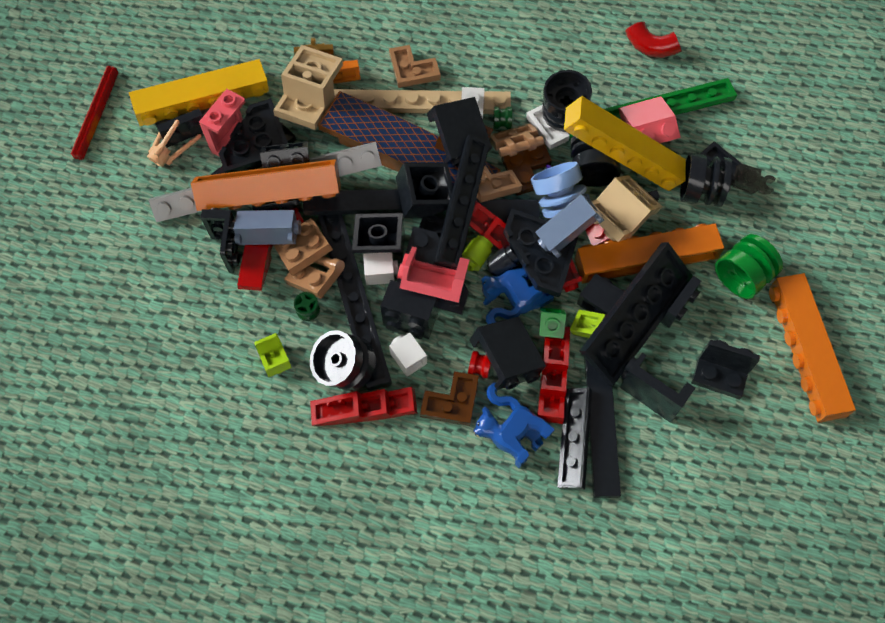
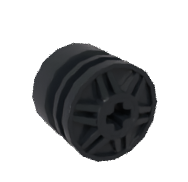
M562 70L552 74L546 80L543 89L542 113L543 119L548 126L554 130L566 132L564 131L566 107L581 96L591 101L592 87L586 76L577 71Z
M575 136L571 138L572 162H578L583 176L582 180L577 184H584L586 187H601L609 185L614 178L620 177L621 165L619 162Z
M689 153L686 158L685 182L680 187V200L698 203L701 195L704 194L705 205H710L713 201L714 206H723L732 181V160L724 157L720 162V158L714 156L709 166H707L706 155Z

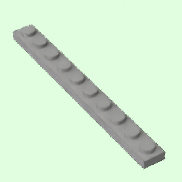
M376 142L309 158L310 162L336 159L339 177L382 166ZM192 188L149 199L156 223L200 212L196 209Z

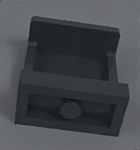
M475 97L435 105L427 113L429 123L434 121L436 123L446 153L443 163L452 164L453 167L459 166L465 140L469 134L490 142ZM491 143L488 152L492 149Z
M519 316L479 326L469 339L473 348L482 346L498 376V381L494 385L496 390L503 388L510 390L523 382H527V384L533 383L540 378V373L546 367Z
M642 352L638 359L633 357L625 367V371L620 377L624 380L620 388L671 423L696 388L687 382L678 394L641 368L647 356Z

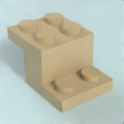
M301 45L281 74L284 95L274 108V116L316 130L318 123L334 100L333 80L343 66V58Z
M629 175L614 178L601 195L592 201L604 218L602 223L596 221L594 224H599L605 230L604 234L612 241L616 240L617 242L632 237L651 215L657 214L663 207Z

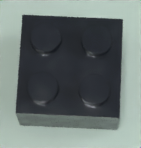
M390 280L380 305L383 325L393 332L403 331L411 333L415 339H429L438 316V298L400 289L401 283Z

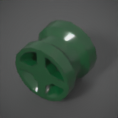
M494 106V129H499L500 127L512 129V107L501 109L499 106Z
M303 292L294 299V308L301 320L312 321L320 314L318 299L314 294Z

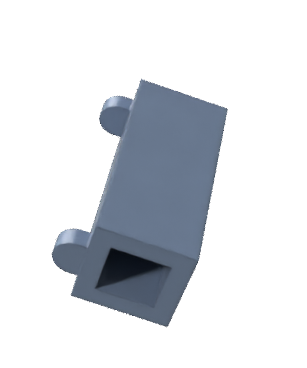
M580 194L536 231L540 238L538 243L545 251L549 250L559 258L562 255L561 249L596 221L602 223L604 221L603 215L589 197Z
M294 210L237 211L233 228L235 232L234 240L239 245L296 244L297 234H301V221L297 220Z

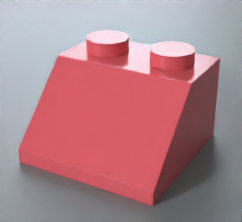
M661 96L618 108L622 121L658 143L681 138L676 116Z

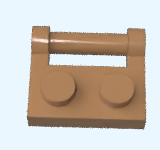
M323 256L315 261V263L329 268L327 273L309 265L294 276L289 272L284 280L289 286L303 292H310L322 299L344 270V261Z

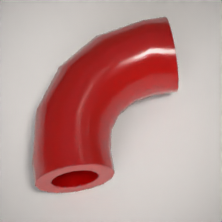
M644 21L635 23L625 30L627 38L634 48L646 56L664 58L682 52L674 32L664 36L654 35L649 31Z

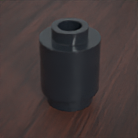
M505 245L487 259V269L493 276H500L506 271L517 267L520 261L512 247Z

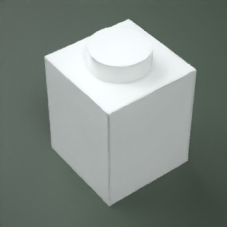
M392 252L363 254L366 285L389 284L390 280L395 281L394 275L398 274V260H393Z
M411 333L396 337L391 345H389L391 356L406 377L427 364L426 353Z

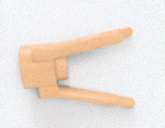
M175 120L161 144L162 137L158 132L152 147L148 151L147 158L160 167H163L164 164L170 166L174 159L196 143L202 135L198 134L170 156L171 151L165 146L180 123L179 120Z

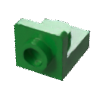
M540 307L539 335L563 338L566 322L565 310Z

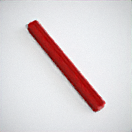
M107 66L72 148L71 155L74 159L83 160L119 73L114 66Z

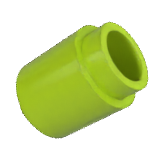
M477 236L471 240L464 250L462 258L470 260L468 271H479L492 253L493 245L487 238Z

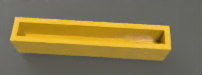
M257 59L128 93L139 126L153 125L157 121L164 119L171 120L198 108L200 111L209 109L226 89L245 99L260 97L268 93L269 89L261 61Z
M583 96L566 107L564 131L667 191L685 182V158Z

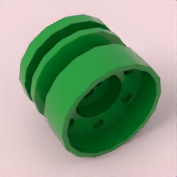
M754 234L744 236L740 242L736 243L731 250H728L715 263V271L722 284L733 294L744 299L753 298L764 288L766 283H770L783 270V261L776 248L766 239Z

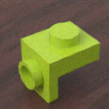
M277 333L254 342L268 378L292 368Z

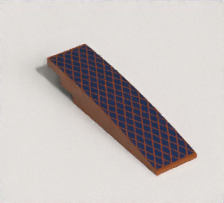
M341 91L338 92L318 123L319 130L339 138L340 144L350 148L376 142L381 164L399 172L403 163H443V160L446 158L445 152L434 148L439 136ZM485 162L491 174L501 172L500 169ZM448 164L454 186L459 166L453 167L452 164Z

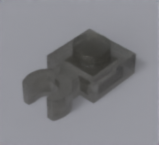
M740 163L736 166L733 187L753 194L758 189L762 194H770L774 189L769 188L766 182L771 184L776 178L771 175L763 177L761 176V169Z

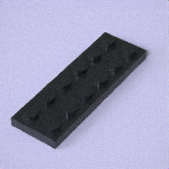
M669 242L659 245L579 350L607 385H615L625 371L629 361L637 355L693 277Z

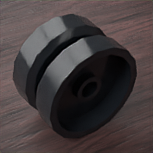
M339 330L329 331L320 336L310 354V368L315 379L326 386L337 387L346 391L358 390L365 386L371 379L375 369L376 356L370 343L363 338Z

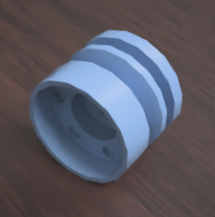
M567 162L550 167L531 178L535 194L546 195L539 201V205L544 207L542 213L545 218H553L580 194L589 197L585 193L587 188L584 184L575 185L583 178L578 162Z

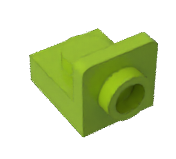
M579 309L570 331L573 335L589 338L606 315Z

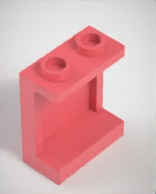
M228 89L223 92L199 121L211 153L219 156L218 153L221 148L225 147L231 139L230 135L238 122L241 123L243 120L240 108L245 104V98Z
M412 247L409 254L405 253L397 278L401 279L400 289L459 303L469 259L460 257L457 270L415 260L416 247Z

